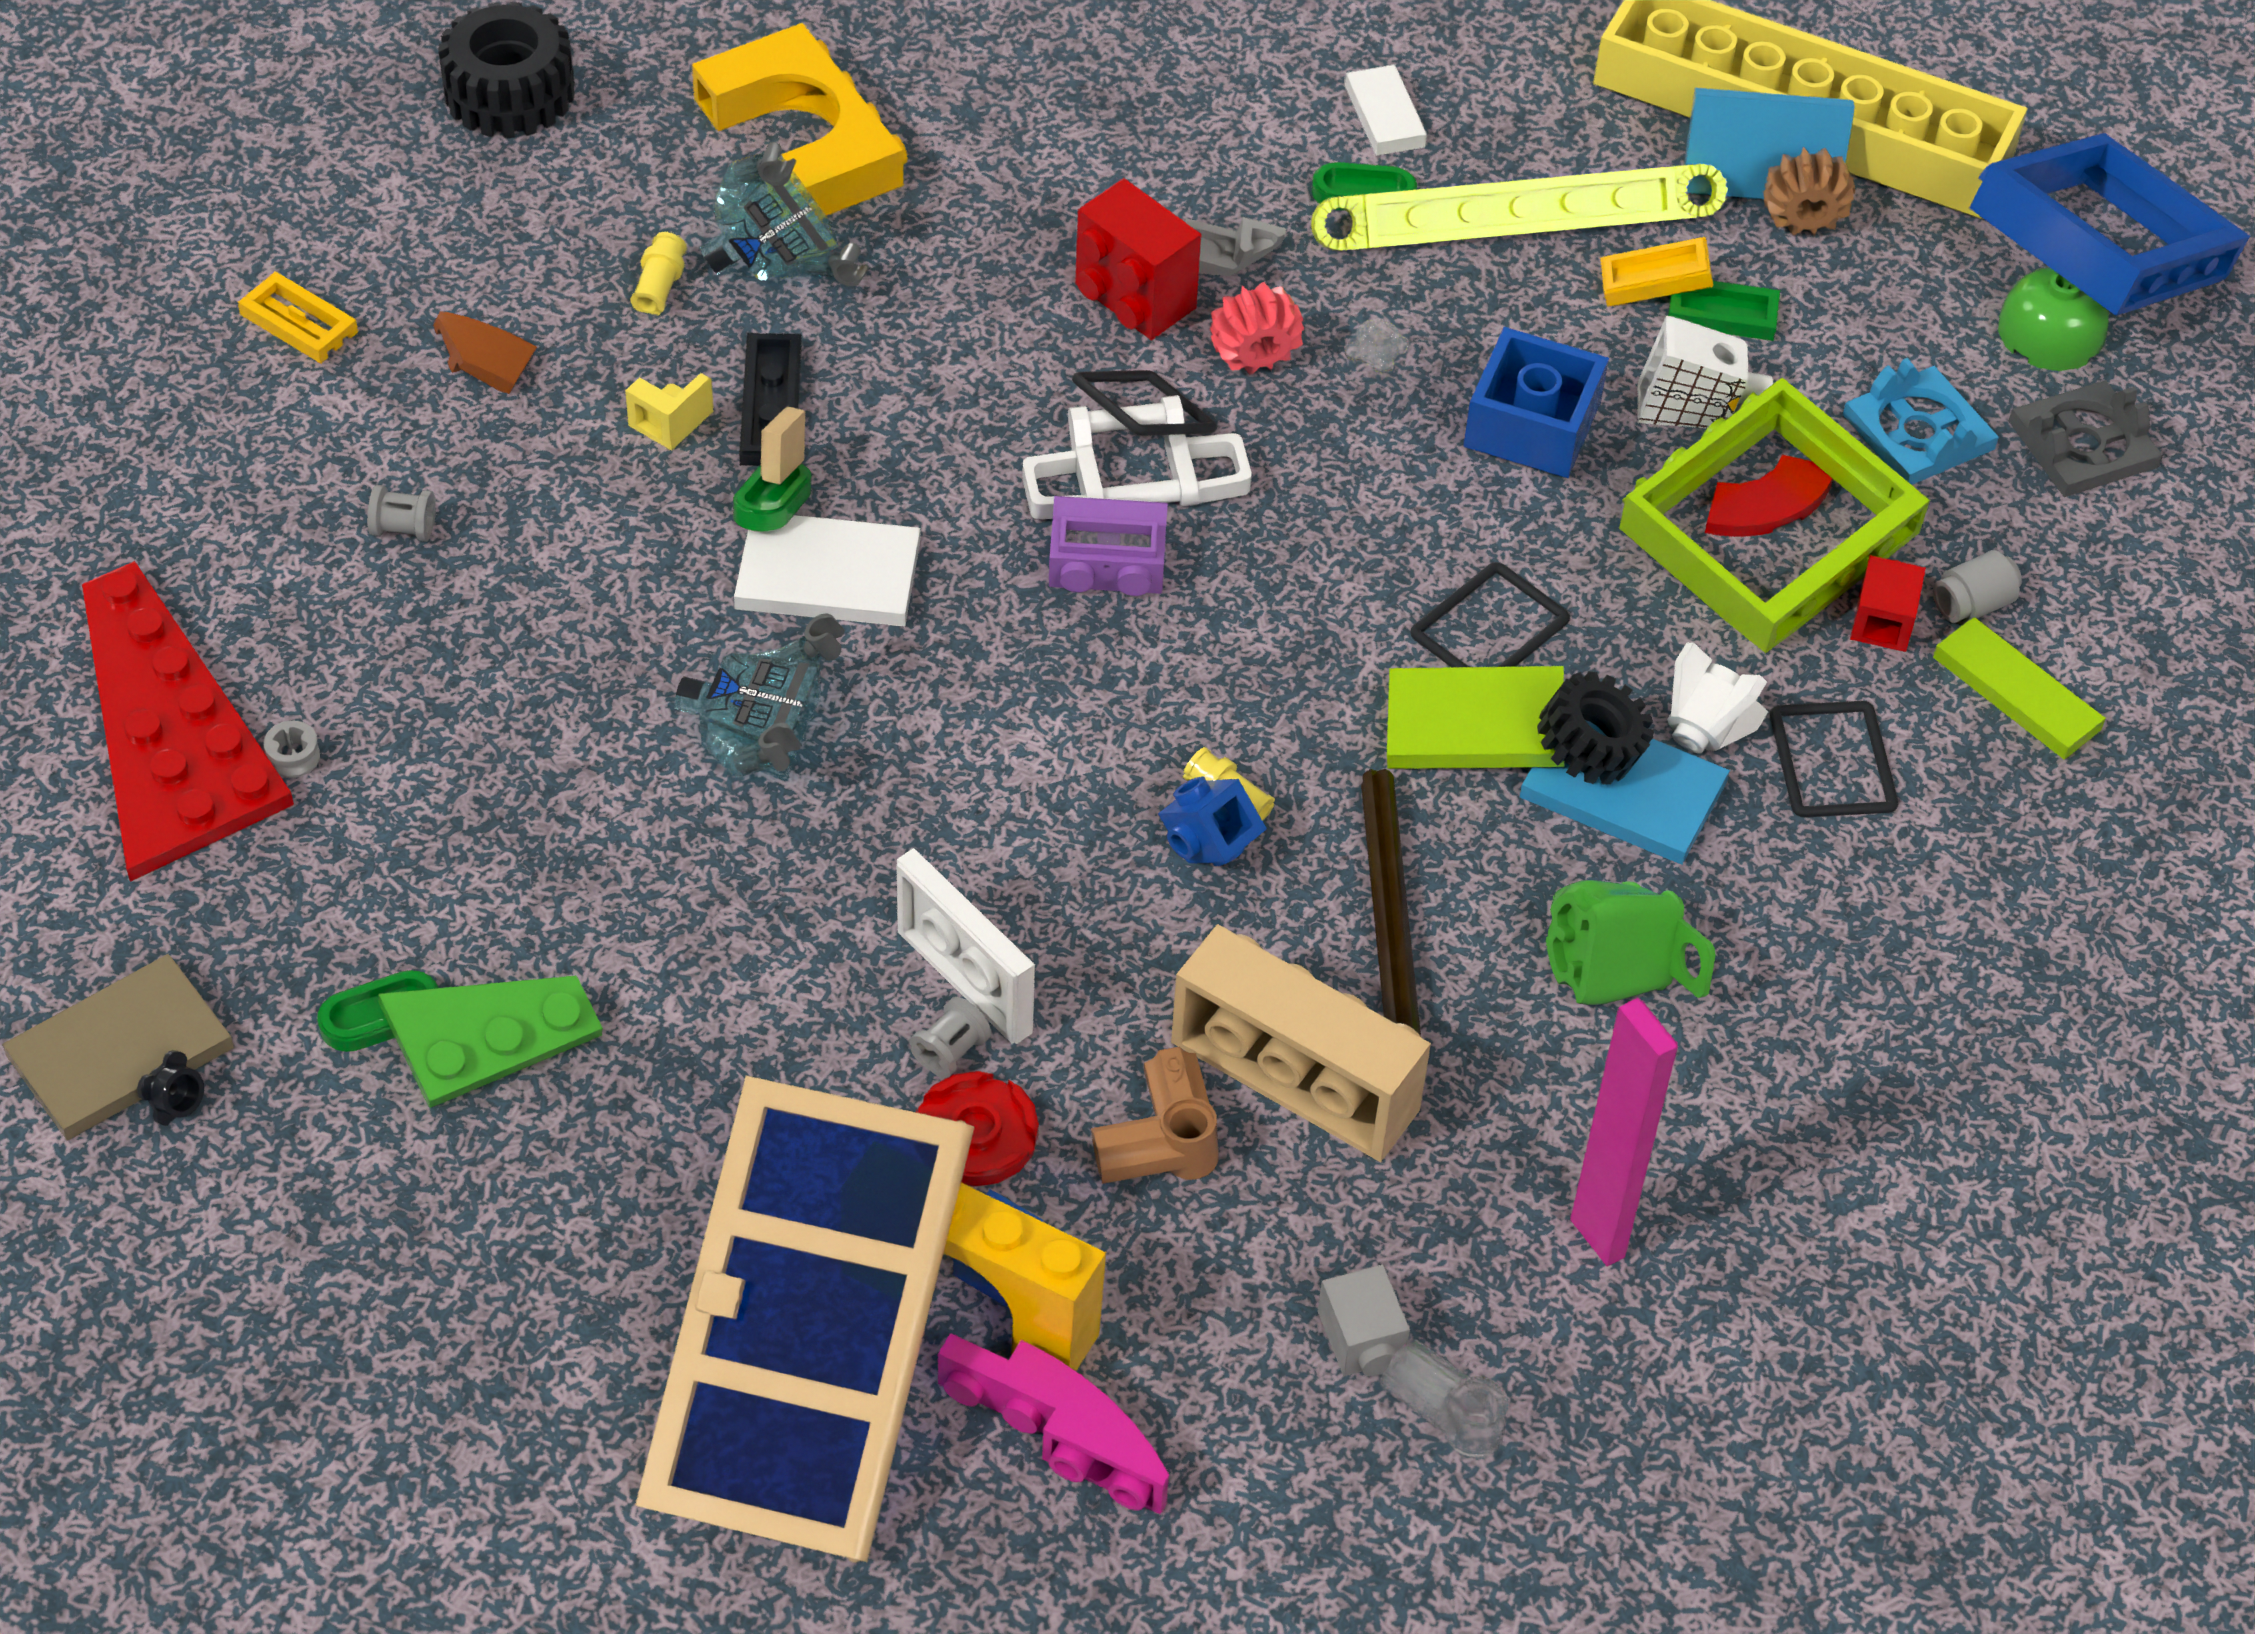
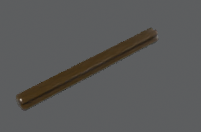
M1369 769L1362 776L1361 790L1383 1013L1385 1018L1394 1023L1405 1024L1421 1036L1394 775L1387 769L1379 771Z

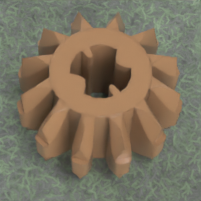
M1803 147L1800 156L1792 157L1783 154L1780 166L1768 168L1767 183H1765L1763 195L1765 206L1768 207L1776 227L1787 226L1793 236L1803 229H1808L1815 237L1818 228L1825 226L1835 230L1838 218L1850 216L1855 186L1853 177H1850L1848 167L1844 163L1842 156L1831 158L1826 147L1816 154H1809L1805 147Z

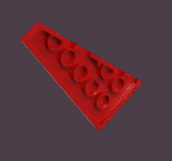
M133 561L83 583L82 589L120 831L130 882L293 806L294 802L291 791L137 563Z

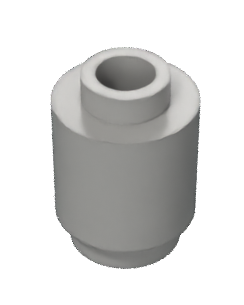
M1996 550L1988 551L1945 571L1941 580L1935 582L1933 586L1935 604L1942 615L1951 623H1956L1960 620L1966 623L1973 617L1978 619L2018 599L2019 587L2022 583L2021 572L2017 564L2010 557L2004 556Z

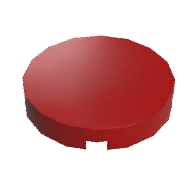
M981 1071L953 1074L934 1084L924 1095V1101L919 1106L918 1111L916 1109V1113L956 1122L964 1121L966 1124L974 1126L961 1183L967 1186L976 1187L1000 1183L1019 1173L1034 1154L1039 1135V1123L1035 1105L1022 1087L1010 1080L1006 1084L1001 1080L993 1079V1074ZM915 1141L916 1150L921 1159L928 1167L934 1169L939 1146Z

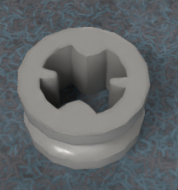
M295 720L281 722L274 725L264 738L265 754L281 777L296 778L310 773L320 760L317 734L311 726L304 722ZM292 744H302L303 750L296 753L295 749H292ZM287 745L289 749H292V755L282 754L281 748Z

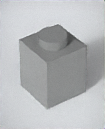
M1383 1264L1322 1280L1318 1314L1343 1377L1363 1372L1366 1376L1381 1375L1393 1369L1400 1361L1405 1360L1410 1328Z

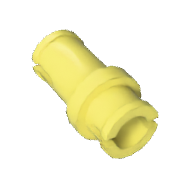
M659 232L656 237L654 236L652 246L645 249L640 261L643 271L635 292L630 299L632 306L637 311L660 315L661 311H664L665 302L673 281L681 277L685 267L682 257L686 253L687 245L678 235L669 232Z
M1206 747L1197 751L1184 769L1183 773L1185 774L1183 778L1189 781L1201 776L1205 777L1206 780L1239 779L1262 821L1270 814L1274 807L1273 802L1275 798L1267 795L1237 773V765L1227 757L1217 758Z

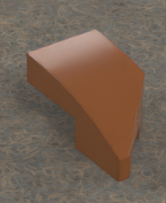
M440 311L433 324L436 334H441L450 355L447 363L452 373L463 370L498 391L507 394L511 393L537 348L535 345L500 328L454 313Z

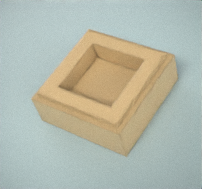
M787 406L762 430V480L780 485L804 461V410Z

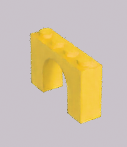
M803 23L692 64L694 100L718 132L763 114L779 110L810 112L827 120L834 127L819 140L783 153L778 157V160L789 161L792 158L796 160L789 182L783 186L801 210L808 205L810 206L812 211L806 214L810 222L904 186L903 165L907 163L908 158L902 140L898 135L890 134L882 124L876 107L871 102L866 103L856 91L850 74L847 71H840L831 59L826 44L821 39L816 40ZM767 183V194L770 193L778 202L784 212L781 215L787 220L793 216L792 212L772 185ZM770 195L767 196L771 202L774 201ZM797 220L789 226L794 229L801 225Z
M875 1141L842 1188V1232L914 1249L933 1169ZM960 1183L943 1254L953 1257L973 1268L986 1278L1003 1296L1013 1318L1011 1356L1019 1342L1023 1340L1077 1371L1100 1334L1106 1252L970 1186ZM843 1261L844 1274L896 1300H899L902 1296L907 1278L906 1275Z

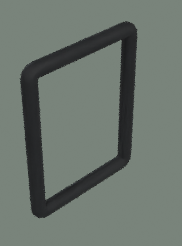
M1153 371L1076 372L1072 376V381L1075 385L1136 435L1209 434L1217 430V423ZM1148 380L1166 396L1179 395L1183 410L1199 423L1139 424L1091 383Z
M1493 562L1415 623L1411 628L1410 634L1415 641L1450 667H1469L1423 633V631L1495 573H1498L1557 616L1554 621L1498 667H1516L1567 625L1570 615L1566 609L1500 562Z
M1867 701L1778 705L1772 708L1770 720L1791 808L1797 816L1823 817L1890 813L1897 809L1898 798L1875 709L1872 704ZM1863 712L1886 802L1803 806L1782 716Z

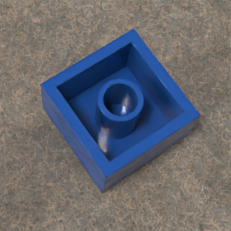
M1504 327L1470 400L1463 447L1569 478L1601 404L1609 358Z

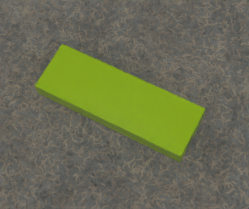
M1971 618L1936 645L1933 655L1934 659L2065 760L2102 730L2106 719L2104 716L1978 619Z

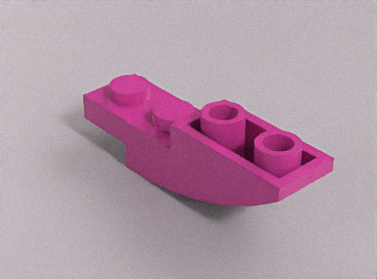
M949 1334L938 1352V1384L944 1387V1390L951 1398L966 1406H976L980 1403L1001 1413L1009 1425L1021 1432L1033 1434L1037 1430L1042 1432V1459L1047 1461L1051 1469L1062 1478L1072 1482H1082L1086 1479L1107 1489L1110 1496L1117 1503L1128 1509L1142 1510L1145 1507L1161 1515L1167 1504L1169 1473L1152 1445L1138 1427L1106 1394L1063 1362L1023 1340L1019 1342L1008 1360L954 1334Z

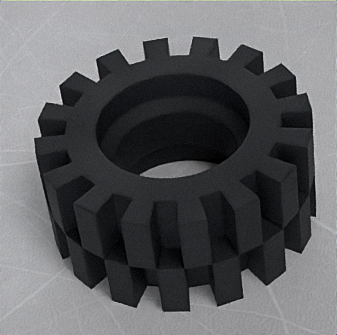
M1589 671L1585 677H1583L1581 672L1573 674L1570 679H1566L1541 711L1539 715L1541 721L1537 725L1538 734L1545 735L1541 741L1544 750L1554 748L1556 751L1551 760L1557 766L1565 761L1570 765L1566 773L1574 778L1581 771L1584 773V782L1594 784L1600 778L1602 785L1611 784L1614 779L1617 781L1623 779L1650 746L1649 743L1653 739L1654 730L1649 729V727L1652 725L1653 720L1651 714H1641L1642 710L1646 707L1641 698L1632 701L1628 697L1633 691L1625 684L1619 690L1614 687L1616 678L1606 675L1602 682H1600L1598 672ZM1585 720L1596 725L1605 735L1594 730Z

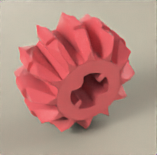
M1262 282L1254 290L1249 291L1242 286L1239 295L1235 297L1224 296L1223 307L1211 312L1212 326L1210 330L1212 333V343L1216 352L1220 353L1221 358L1224 359V362L1228 363L1232 371L1245 368L1251 375L1260 367L1265 366L1272 371L1273 363L1279 360H1291L1290 350L1297 349L1303 345L1301 337L1304 330L1302 314L1298 305L1294 304L1292 298L1285 292L1282 286L1270 289L1265 282Z

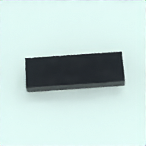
M747 333L739 450L740 466H761L762 430L787 406L799 409L802 334Z

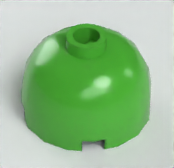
M2050 267L2038 268L2018 280L2008 293L1999 315L1998 332L2007 349L2012 353L2014 349L2017 350L2021 355L2029 358L2027 363L2037 368L2055 371L2078 369L2088 364L2089 359L2097 353L2099 354L2102 350L2108 332L2109 310Z

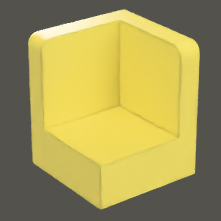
M702 373L684 389L671 383L661 390L639 377L625 390L628 425L671 451L714 412L712 380Z

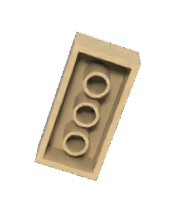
M1219 924L1214 927L1176 974L1171 1043L1189 1053H1196L1197 1058L1377 1161L1382 1162L1420 1111L1431 1043L1421 1038L1411 1027L1401 1023H1394L1372 1011L1356 996L1340 993L1315 979L1304 967L1297 964H1288L1263 950L1252 938L1242 934H1235Z

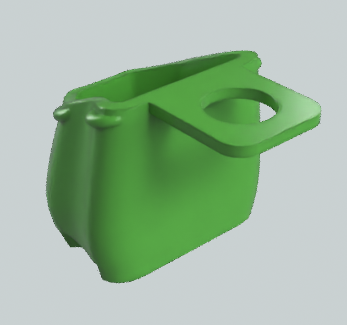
M1583 880L1571 883L1554 894L1550 909L1552 921L1548 929V936L1546 937L1548 957L1558 984H1567L1573 989L1576 1003L1586 1005L1607 1004L1654 990H1664L1672 983L1673 978L1697 998L1706 997L1709 994L1715 962L1714 946L1683 919V901L1673 891L1666 890L1662 894H1658L1632 881L1620 884ZM1689 943L1696 947L1700 956L1701 968L1697 978L1689 973L1685 963V950Z

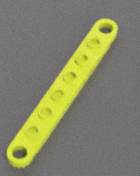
M1693 164L1329 198L1317 206L1312 215L1311 229L1320 245L1330 250L1341 251L1345 249L1353 250L1697 218L1695 216L1706 217L1722 208V204L1727 199L1725 197L1728 188H1726V179L1723 178L1720 170L1707 164ZM1698 175L1707 178L1712 187L1709 201L1702 206L1692 204L1691 200H1688V195H1686V186H1688L1689 180ZM1342 208L1352 218V230L1343 239L1332 238L1325 228V219L1333 209Z

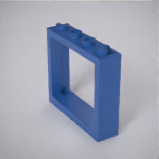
M2106 133L1991 163L1978 177L1982 183L1969 207L1973 212L2115 316L2221 282L2230 274L2250 238V235ZM2085 184L2169 245L2132 256L2047 194Z

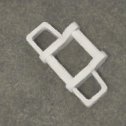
M1179 395L1162 397L1161 403L1120 407L1142 425L1184 423L1183 408ZM1086 406L1068 409L1072 451L1028 457L1023 461L1024 488L1030 514L1035 519H1053L1054 496H1043L1038 490L1036 479L1042 477L1076 473L1081 495L1066 497L1164 503L1179 501L1180 507L1243 496L1249 493L1251 486V469L1242 437L1231 433L1185 437V434L1164 435L1165 449L1173 480L1102 488L1092 448L1091 433L1128 428L1105 409L1087 411ZM1221 456L1232 459L1236 471L1235 475L1197 482L1191 459Z

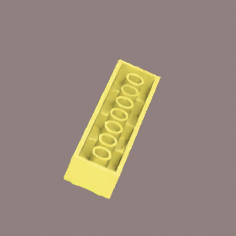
M1624 0L1601 37L1593 83L1690 118L1695 88L1853 100L1855 108L1846 158L1849 173L1981 219L1982 217L1969 209L1982 183L1978 177L1991 163L2014 157L2028 109L1712 0Z

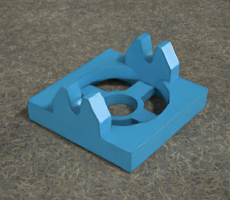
M1908 358L1902 360L1897 372L1890 365L1884 367L1872 383L1871 391L1846 402L1843 416L1878 456L1911 485L1995 450L1999 438L1935 366L1918 372ZM1910 396L1929 398L1942 403L1946 409L1932 415L1922 411H1915L1905 398ZM1886 406L1899 420L1897 429L1887 434L1880 424V415ZM1912 420H1922L1933 427L1935 434L1927 439H1917L1906 432L1904 425ZM1959 423L1952 436L1946 428ZM1908 444L1916 448H1924L1927 452L1914 451L1904 446Z

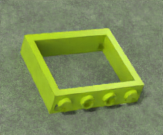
M1782 377L1761 394L1757 395L1752 392L1743 402L1740 410L1728 419L1719 418L1706 429L1702 438L1690 448L1681 447L1673 452L1664 463L1662 469L1649 479L1642 477L1636 480L1635 489L1623 498L1624 508L1619 529L1721 618L1763 652L1767 653L1864 577L1870 555L1887 559L1918 535L1930 500ZM1776 430L1876 516L1765 603L1663 514L1771 431Z

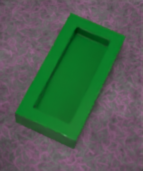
M1713 281V287L1670 295L1668 316L1728 335L1774 341L1780 290Z

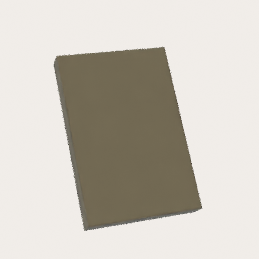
M169 953L2 1044L6 1057L67 1141L140 1101L141 1098L137 1093L139 1080L145 1074H150L155 1068L159 1067L167 1052L172 1050L183 1052L187 1056L186 1066L195 1070L234 1048L231 1035Z

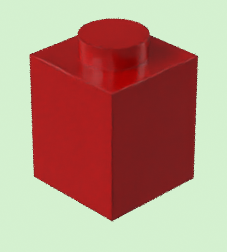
M1870 555L1859 593L1850 640L1906 652L1917 615L1926 567Z

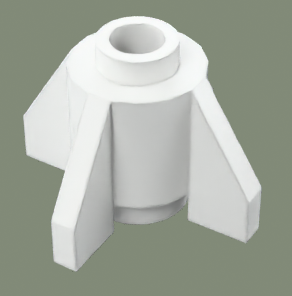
M1686 643L1675 661L1671 714L1667 719L1669 726L1674 731L1672 734L1673 739L1691 752L1702 753L1704 749L1717 751L1757 731L1768 713L1756 701L1767 681L1760 675L1742 674L1739 676L1727 667L1711 663L1712 659L1695 643Z

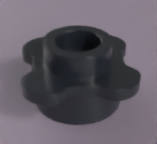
M177 1050L167 1052L163 1057L162 1064L150 1074L142 1076L137 1086L138 1096L141 1099L148 1100L154 1110V1121L164 1126H168L176 1117L182 1118L192 1114L200 1105L204 1095L203 1078L196 1070L186 1066L187 1056Z

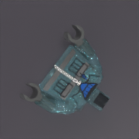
M770 142L765 153L749 156L729 164L715 194L716 201L713 204L716 223L722 233L700 246L703 257L716 274L721 273L742 259L758 280H766L771 277L830 276L835 277L838 282L846 286H856L862 281L869 266L867 264H854L861 253L860 247L856 243H849L842 249L841 253L833 250L839 246L833 225L793 171L796 160L792 158L786 161L780 153L782 149L780 144Z
M824 613L816 616L808 623L804 631L805 636L782 648L750 655L738 653L726 655L721 662L713 683L685 676L681 679L675 696V710L700 716L702 748L708 750V753L734 777H742L760 771L777 779L787 781L821 699L820 663L817 661H819L820 655L827 661L835 660L839 657L841 644L836 638L842 637L845 630L831 614Z

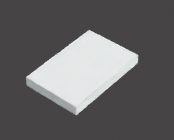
M794 515L785 526L776 530H748L734 594L735 609L816 617L820 614L828 613L836 620L905 626L920 545V528Z
M914 848L897 859L898 933L964 998L973 1004L1012 1044L1014 1042L1018 1044L1033 1033L1035 964Z

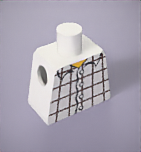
M1666 316L1637 383L1638 423L1708 428L1715 420L1719 418L1726 420L1732 416L1737 405L1743 404L1752 392L1759 395L1773 384L1772 376L1748 372V347L1743 339L1679 318Z

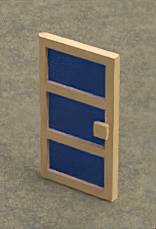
M745 1077L635 1506L847 1557L854 1563L868 1561L974 1126L968 1125L964 1121L956 1122L755 1077Z

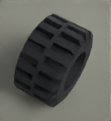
M499 2L488 3L486 8L480 9L475 7L468 10L466 17H456L451 22L452 28L444 30L441 35L442 43L439 44L438 50L446 106L450 109V114L455 120L462 119L465 128L473 131L479 126L481 127V134L490 137L494 136L495 131L503 132L504 138H515V132L522 130L528 136L537 133L538 125L542 124L545 128H549L556 123L555 115L564 117L568 112V103H572L575 96L571 44L565 26L559 25V19L552 13L543 14V9L534 5L523 7L522 2H510L509 5H500Z

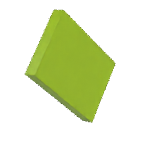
M1564 666L1389 668L1387 769L1564 767V761L1557 766L1551 760L1556 751L1554 748L1544 750L1541 741L1545 735L1538 734L1537 725L1541 721L1539 719L1541 711L1564 682Z

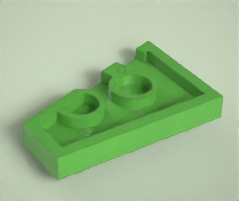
M577 975L378 994L379 1005L429 1108L600 1037L603 1031Z

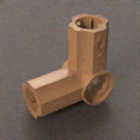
M1181 1047L1159 1050L1153 1059L1144 1063V1073L1155 1116L1091 1128L1095 1159L1102 1184L1168 1171L1185 1180H1195L1211 1173L1219 1161L1217 1114L1209 1104L1196 1053L1186 1052Z

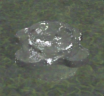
M1371 319L1363 322L1358 327L1356 340L1345 345L1344 353L1350 361H1361L1371 366L1376 373H1388L1392 371L1393 361L1396 357L1407 352L1408 341L1399 334L1398 329L1392 323L1382 319Z

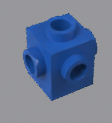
M1203 776L1191 779L1175 790L1173 796L1176 800L1158 813L1168 831L1167 839L1170 846L1188 863H1212L1214 866L1224 865L1237 858L1244 851L1245 846L1267 829L1239 779L1206 780Z

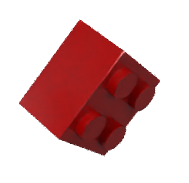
M1123 178L1078 209L1075 284L1087 299L1091 301L1098 300L1114 312L1123 326L1128 329H1136L1148 339L1153 340L1197 308L1202 234Z

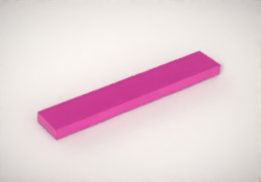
M1639 998L1618 1007L1570 1218L1607 1267L1626 1256L1678 1049V1043Z

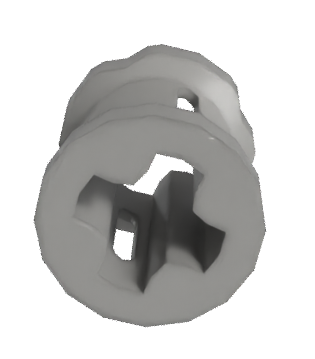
M375 485L372 489L368 505L367 523L369 534L371 536H381L384 531L416 535L418 541L428 542L436 515L434 492L423 490L420 495L388 492L387 487L384 485Z
M952 997L944 1005V1015L927 1031L918 1030L909 1039L911 1052L921 1065L939 1078L946 1079L957 1070L956 1062L973 1045H983L991 1037V1028L984 1015L973 1004L963 998Z

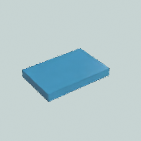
M1695 88L1684 165L1707 164L1720 170L1723 178L1726 179V188H1728L1726 196L1764 199L1763 191L1765 190V183H1767L1768 168L1780 166L1783 154L1792 157L1800 156L1803 147H1805L1809 154H1816L1826 147L1831 158L1842 156L1846 164L1855 108L1854 102L1847 99ZM1701 175L1694 176L1692 180H1689L1688 186H1686V193L1712 194L1710 182Z
M1585 720L1594 730L1605 735L1596 725ZM1652 739L1649 743L1650 746L1620 781L1614 779L1611 784L1602 785L1600 778L1594 784L1584 782L1583 772L1580 771L1575 778L1566 773L1570 765L1564 761V767H1532L1521 786L1520 798L1683 865L1727 783L1730 770Z

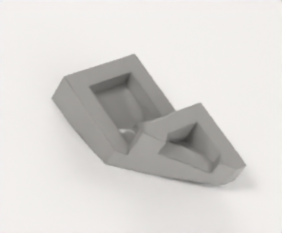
M1245 217L1242 218L1237 231L1188 218L1184 221L1202 234L1199 274L1231 276L1281 245L1286 234V228Z

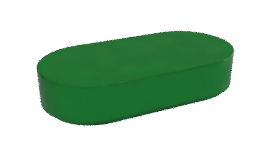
M1333 162L1319 167L1312 179V195L1319 204L1333 197L1417 190V181L1414 176L1408 171L1395 166ZM1342 208L1333 209V210L1346 211V210H1344V209H1342Z
M801 463L779 485L762 480L761 466H759L733 497V519L736 524L753 531H772L785 526L811 495V471Z
M407 970L338 992L325 1000L318 1011L317 1020L321 1037L330 1047L346 1052L361 1050L393 1039L395 1036L379 1005L378 994L436 989L439 987L428 974Z

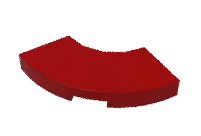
M1782 454L1776 467L1760 479L1744 483L1717 482L1705 533L1729 537H1749L1773 533L1774 528L1789 524L1799 518L1803 520L1815 511L1826 498L1834 479L1812 461Z

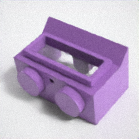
M1054 496L1049 558V587L1065 588L1072 592H1085L1089 589L1121 591L1131 596H1139L1145 593L1162 594L1168 503Z

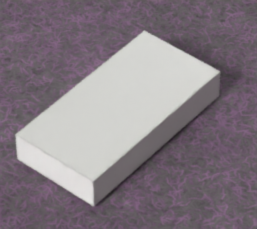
M1395 65L1346 73L1345 88L1376 156L1425 147L1427 134Z

